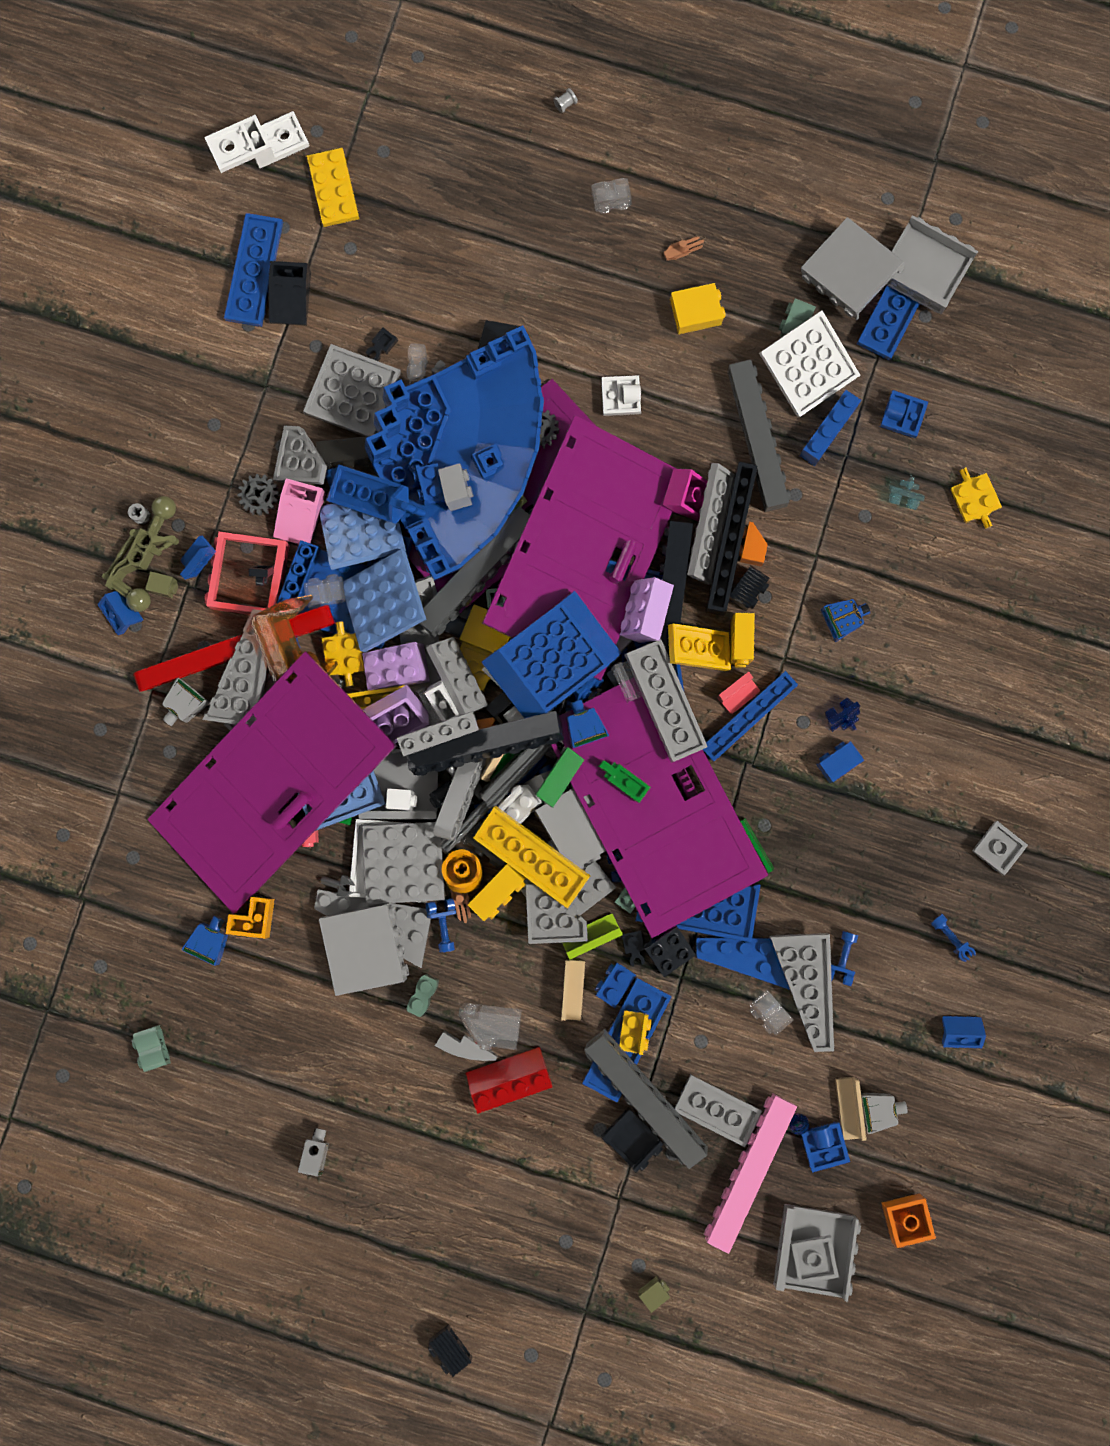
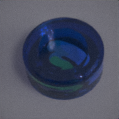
M793 1115L789 1123L791 1132L796 1135H802L808 1131L809 1122L805 1115Z

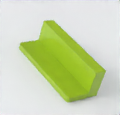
M609 914L587 924V941L562 942L571 960L623 934L614 915Z

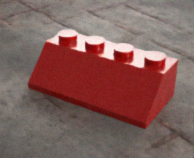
M540 1047L466 1072L477 1114L550 1089L553 1086Z

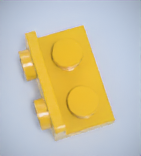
M624 1010L619 1046L624 1051L638 1053L639 1055H643L644 1050L647 1051L649 1039L646 1038V1030L650 1031L651 1019H648L649 1015L647 1013Z

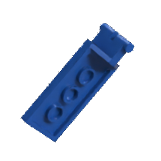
M338 465L327 498L328 502L397 524L406 512L420 517L425 516V510L409 503L408 487Z

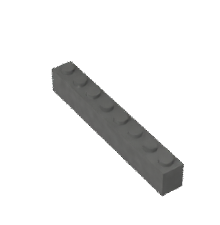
M751 360L730 364L727 373L751 463L758 466L755 478L764 511L768 512L785 508L791 500L789 489L786 490L784 484L786 483V476L784 471L781 472L780 469L781 457L779 454H776V439L770 432L772 425L770 418L766 417L767 406L765 400L762 401L761 398L762 387L756 380L757 368L755 365H752Z
M519 506L508 517L498 535L472 557L423 608L426 620L419 623V625L434 638L437 634H442L450 620H455L459 615V611L471 603L472 597L484 589L485 583L497 575L498 569L510 561L511 555L530 516Z
M605 1029L587 1042L585 1054L589 1060L594 1061L598 1065L600 1072L604 1076H608L613 1087L623 1093L626 1102L637 1109L639 1117L650 1124L653 1133L663 1139L664 1145L667 1149H672L682 1165L685 1164L690 1169L707 1156L708 1146Z

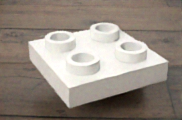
M639 375L602 377L603 416L641 414Z

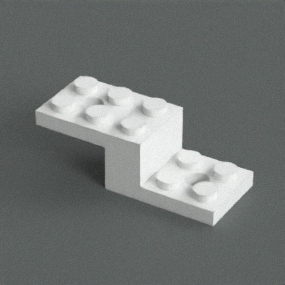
M294 111L263 125H260L256 115H253L204 137L221 173L254 158L259 168H262L309 147V143ZM283 133L290 134L285 140L280 138ZM232 144L234 145V149L232 151H226V146Z

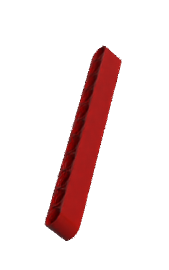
M329 605L273 623L269 647L275 643L286 642L289 638H297L335 624ZM242 635L133 673L139 692L229 662L236 651L235 647L237 642H240Z

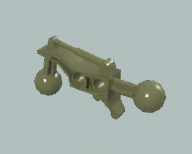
M160 496L153 501L151 508L154 516L147 530L145 531L141 528L132 529L130 537L117 554L116 559L107 572L102 574V577L107 580L105 586L113 591L116 590L124 596L128 607L134 612H142L149 608L151 603L150 595L144 589H132L122 580L127 574L135 570L146 571L154 555L160 556L164 549L179 543L178 538L173 535L157 536L164 520L172 518L176 512V505L170 497ZM150 538V542L144 545L146 539ZM131 546V548H130V550H129V552H128L126 558H124L121 562L118 563V561H119L120 559H122V557L124 556V554L127 552V550H128L129 547ZM141 555V560L136 562L137 557Z

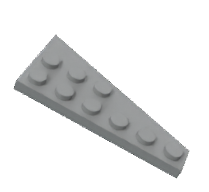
M318 890L314 909L326 916H332L384 904L366 905V898L349 897V895L342 897L337 896L336 892ZM391 903L392 907L394 906L396 910V918H394L396 926L400 928L401 936L399 937L400 945H403L405 951L403 958L422 968L431 919L427 918V912L424 908Z
M830 934L770 936L814 1052L834 1051Z

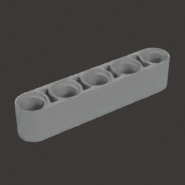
M486 759L478 763L469 762L461 767H457L435 823L434 836L455 841L485 766Z

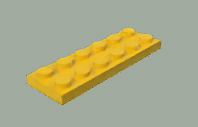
M497 806L492 809L473 837L566 908L571 905L591 877Z

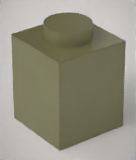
M150 572L145 590L151 594L172 599L173 595L177 593L178 583L171 576Z
M656 1276L638 1290V1294L652 1313L670 1298L668 1292L670 1288L664 1279L660 1281Z

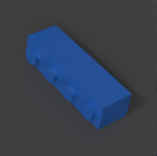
M845 390L804 447L800 457L816 466L856 410L861 399Z

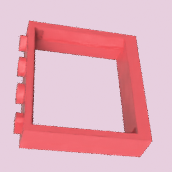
M219 532L218 537H215L214 540L216 553L211 558L213 569L212 574L208 576V585L210 586L209 592L205 594L206 606L212 610L248 615L251 614L252 609L274 612L284 584L290 547L288 542ZM226 540L278 547L268 609L216 602ZM274 612L273 618L278 619V613Z

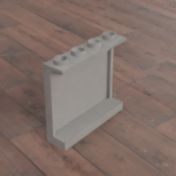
M912 215L892 250V253L904 261V270L900 274L896 273L886 285L941 315L978 251L971 245L958 241L956 237L945 234L938 227L925 223L922 218Z
M847 217L801 267L805 282L815 285L816 290L820 294H826L835 306H841L847 316L850 318L853 316L858 320L859 313L896 273L900 274L904 270V261Z
M432 709L428 711L429 725L420 730L397 737L403 756L478 731L479 728L475 714L472 711L441 721L436 711Z
M395 747L374 769V773L385 803L387 801V789L412 790L418 796L417 808L414 807L413 811L389 810L386 808V805L359 814V819L437 820L438 807L435 808L431 804L429 794L438 788V772H428L424 776L414 775L408 769L407 755L403 756L401 749H396Z
M573 788L563 793L553 808L545 804L533 811L536 818H539L557 851L581 869L585 868L583 864L590 861L593 863L600 859V854L606 851ZM590 794L584 796L589 808L595 805Z
M391 903L332 916L327 915L319 919L335 996L401 983L409 976L408 966L404 964L403 960L405 956L404 947L399 942V937L401 936L400 928L396 926L394 919L396 918V910L394 906L392 907Z
M784 1204L773 1282L775 1289L784 1291V1288L841 1297L844 1301L848 1302V1297L852 1295L853 1285L850 1283L851 1275L855 1274V1263H853L854 1255H857L858 1252L856 1237L857 1234H860L861 1223L855 1215ZM830 1235L839 1278L799 1284L791 1241Z

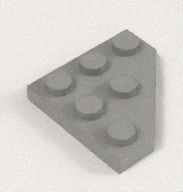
M284 426L273 480L285 483L287 478L305 484L323 485L327 465L305 430L300 426Z
M535 884L526 885L529 944L587 941L586 920L570 906L566 908Z

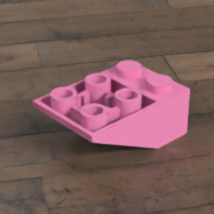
M286 478L280 496L273 537L299 544L300 540L311 544L320 516L319 511L323 506L326 496L324 490Z

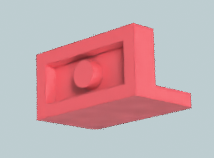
M747 672L717 697L730 714L735 713L760 693V689L752 681L753 676L750 672Z

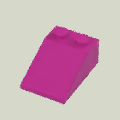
M673 469L663 505L675 513L699 522L700 509L704 501V490L707 487L708 481L691 469Z

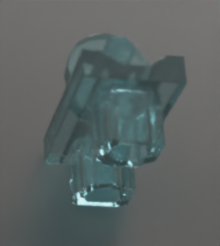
M910 476L908 481H900V485L905 486V489L890 485L888 490L890 491V503L899 505L902 495L909 498L906 507L916 510L920 501L925 499L924 495L911 491V489L918 490L920 486L914 483V477Z

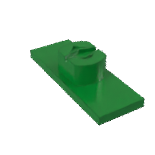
M566 747L535 796L553 808L584 759L569 747Z
M746 818L742 819L740 822L755 851L761 858L769 873L774 870L772 863Z

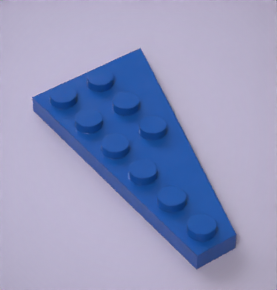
M761 885L748 886L676 926L680 930L751 943ZM646 902L640 904L645 916L651 913ZM637 911L636 921L643 923Z
M696 938V958L790 990L771 938H752L751 943L728 938Z

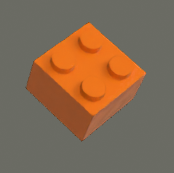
M920 1193L882 1202L891 1242L896 1248L936 1239L926 1198Z

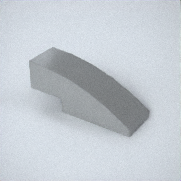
M444 1030L435 1045L447 1053L470 1060L495 1061L498 1057V1054L466 1034L462 1040H459Z

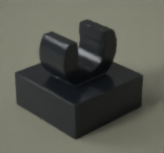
M254 565L249 568V576L256 577V585L264 586V583L267 584L268 577L274 574V566Z

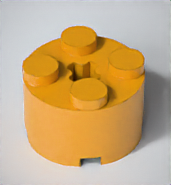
M464 849L455 850L448 855L442 864V875L447 886L452 891L468 893L480 886L483 877L482 867L479 859L470 851ZM461 869L465 870L464 874H460Z

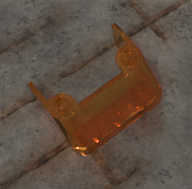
M312 595L283 600L257 613L251 620V626L275 682L304 653L300 651L288 619L294 618L298 612L302 611L313 599ZM306 651L328 675L338 665L337 661L320 664L314 653ZM293 672L286 680L291 683L297 675Z

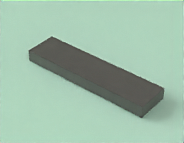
M538 748L523 749L516 753L478 793V796L486 802Z

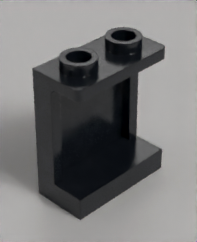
M629 1107L601 1135L602 1139L632 1167L635 1173L638 1170L643 1171L649 1164L648 1160L652 1156L656 1157L663 1150V1141Z

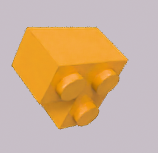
M251 897L248 915H228L226 934L263 939L269 938L275 899Z

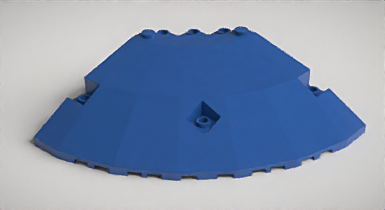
M524 326L507 332L505 336L493 340L486 346L466 355L465 359L414 384L405 387L401 379L385 386L383 401L386 408L375 412L374 426L378 433L365 439V450L377 477L408 487L409 503L426 512L424 517L406 512L400 521L406 533H409L416 551L434 581L460 569L494 539L525 491L539 450L544 398L542 396L536 351ZM483 357L486 361L481 363L479 358ZM489 458L493 460V464L491 465L487 464L486 460ZM438 463L439 469L460 463L463 470L467 469L470 480L467 481V484L471 486L474 497H471L472 505L450 511L446 502L424 506V502L419 501L417 490L420 489L419 483L414 482L412 474L415 471V465L419 464L422 467ZM417 533H423L424 538L419 539Z

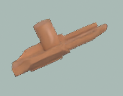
M699 237L686 241L681 240L671 244L664 251V256L667 261L687 256L689 253L701 249L703 245L700 244L704 243V240L690 245L687 244L698 240Z
M450 890L452 899L455 902L458 919L461 920L460 905L464 923H467L464 904H466L468 918H471L470 907L468 906V893H458Z

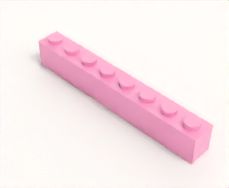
M772 1094L771 1097L768 1096L764 1104L766 1109L763 1115H760L756 1123L757 1128L747 1142L749 1145L746 1152L742 1151L738 1162L740 1164L738 1169H734L731 1174L730 1180L732 1182L729 1188L726 1187L722 1193L721 1198L723 1201L721 1205H717L714 1210L713 1217L715 1218L712 1224H708L704 1233L708 1244L728 1254L797 1108L795 1104L775 1094Z

